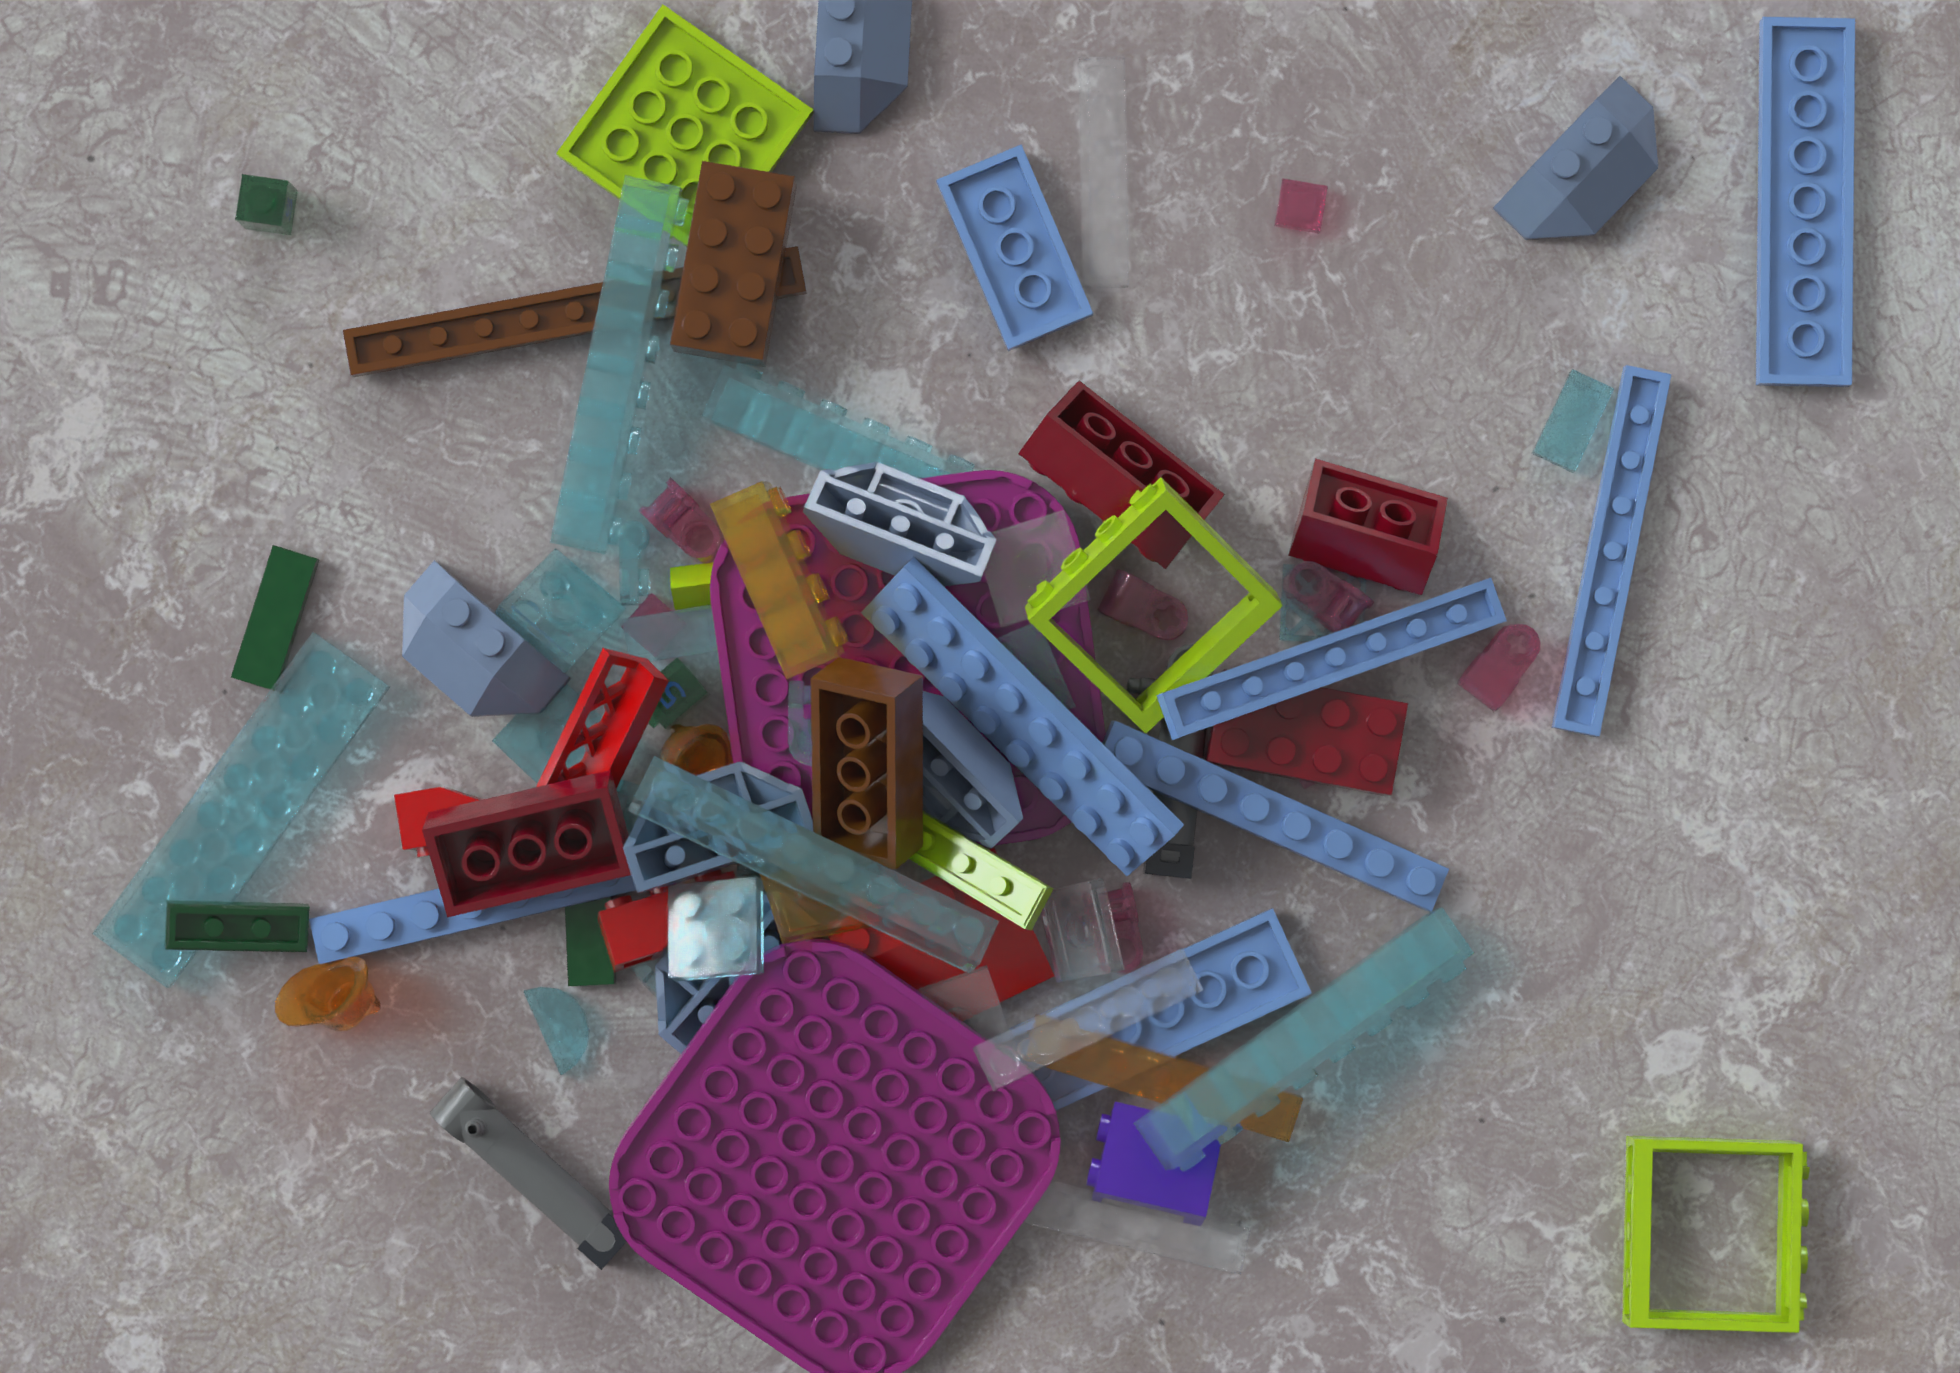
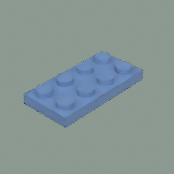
M1022 144L936 180L1008 351L1093 316L1091 306Z

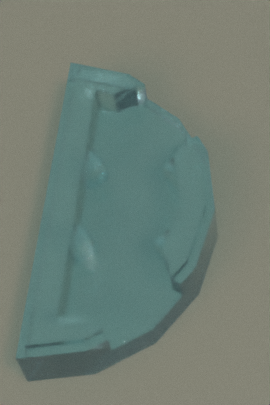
M541 986L524 990L525 997L560 1075H563L578 1064L587 1050L590 1029L586 1013L574 997L561 989Z

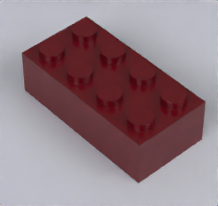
M1080 380L1047 413L1018 453L1028 461L1030 467L1035 472L1047 476L1065 490V493L1072 501L1084 505L1097 515L1102 522L1114 515L1118 518L1131 506L1130 499L1137 490L1142 492L1149 484L1153 485L1160 477L1204 520L1225 495ZM1165 510L1131 543L1139 549L1146 559L1157 562L1166 570L1191 539L1192 535Z
M1320 687L1211 726L1205 761L1224 767L1375 795L1391 796L1408 703Z
M611 770L428 812L422 829L447 918L631 875L623 850L629 834Z

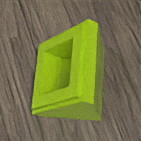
M714 562L670 568L671 593L676 614L712 609L710 579Z

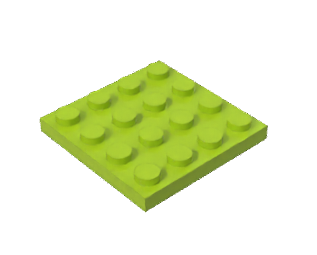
M662 4L559 148L556 155L687 247L702 161L772 172L812 117L814 110Z

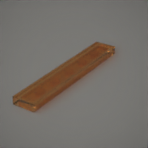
M1035 1014L1022 1055V1060L1285 1142L1290 1141L1303 1101V1097L1295 1093L1040 1014Z

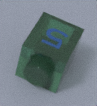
M242 174L235 220L245 229L291 235L298 190L288 180Z
M678 657L660 671L669 682L649 721V725L653 729L661 724L669 731L711 695Z

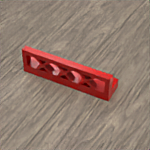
M602 648L536 787L611 770L617 789L669 680L646 658ZM612 665L626 667L621 680L607 688L605 680ZM604 705L605 713L601 721L587 728L585 721L589 713ZM584 745L586 752L582 761L567 769L565 762L569 754Z

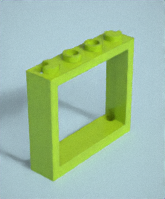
M1161 477L1153 485L1149 484L1142 492L1137 490L1130 499L1131 506L1118 518L1114 515L1104 521L1095 533L1097 538L1086 549L1078 548L1073 551L1062 563V571L1050 583L1045 580L1036 586L1037 591L1027 600L1029 603L1025 605L1028 621L1145 734L1164 717L1156 695L1206 678L1283 606L1277 592ZM1167 510L1249 593L1135 699L1070 637L1052 617L1160 514Z
M1626 1136L1622 1322L1630 1328L1799 1333L1800 1321H1804V1308H1807L1806 1294L1800 1292L1801 1274H1806L1808 1268L1807 1247L1801 1245V1227H1807L1809 1221L1807 1199H1802V1180H1808L1810 1167L1807 1166V1152H1803V1144L1790 1140ZM1653 1152L1779 1156L1776 1313L1649 1309Z

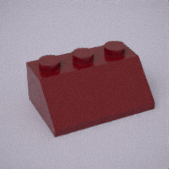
M1315 458L1295 524L1288 556L1301 559L1310 564H1318L1338 570L1353 577H1361L1385 584L1397 590L1422 595L1438 555L1448 498Z

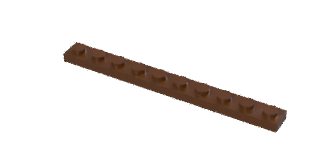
M798 246L786 248L777 299L807 294ZM683 267L343 330L350 374L352 377L365 376L674 319Z

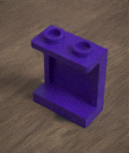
M1115 1102L1110 1115L1101 1114L1096 1141L1104 1142L1101 1159L1092 1158L1086 1186L1094 1187L1092 1200L1101 1202L1103 1198L1176 1214L1184 1216L1183 1223L1201 1227L1207 1215L1225 1127Z

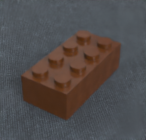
M702 161L670 341L674 352L766 367L797 189L795 176Z
M838 657L811 677L813 849L896 870L923 847V676Z

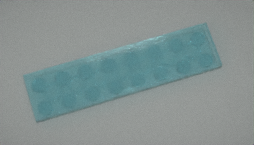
M312 632L92 934L166 988H171L198 950H165L166 900L234 902L390 689V686L319 634Z

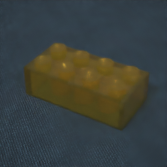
M761 481L711 503L710 506L786 679L845 654L842 645L849 642L846 632L838 616L830 619L823 601L830 599L820 574L811 575L804 558L811 556L801 531H791L785 515L792 513L783 489L777 486L772 487L770 482Z

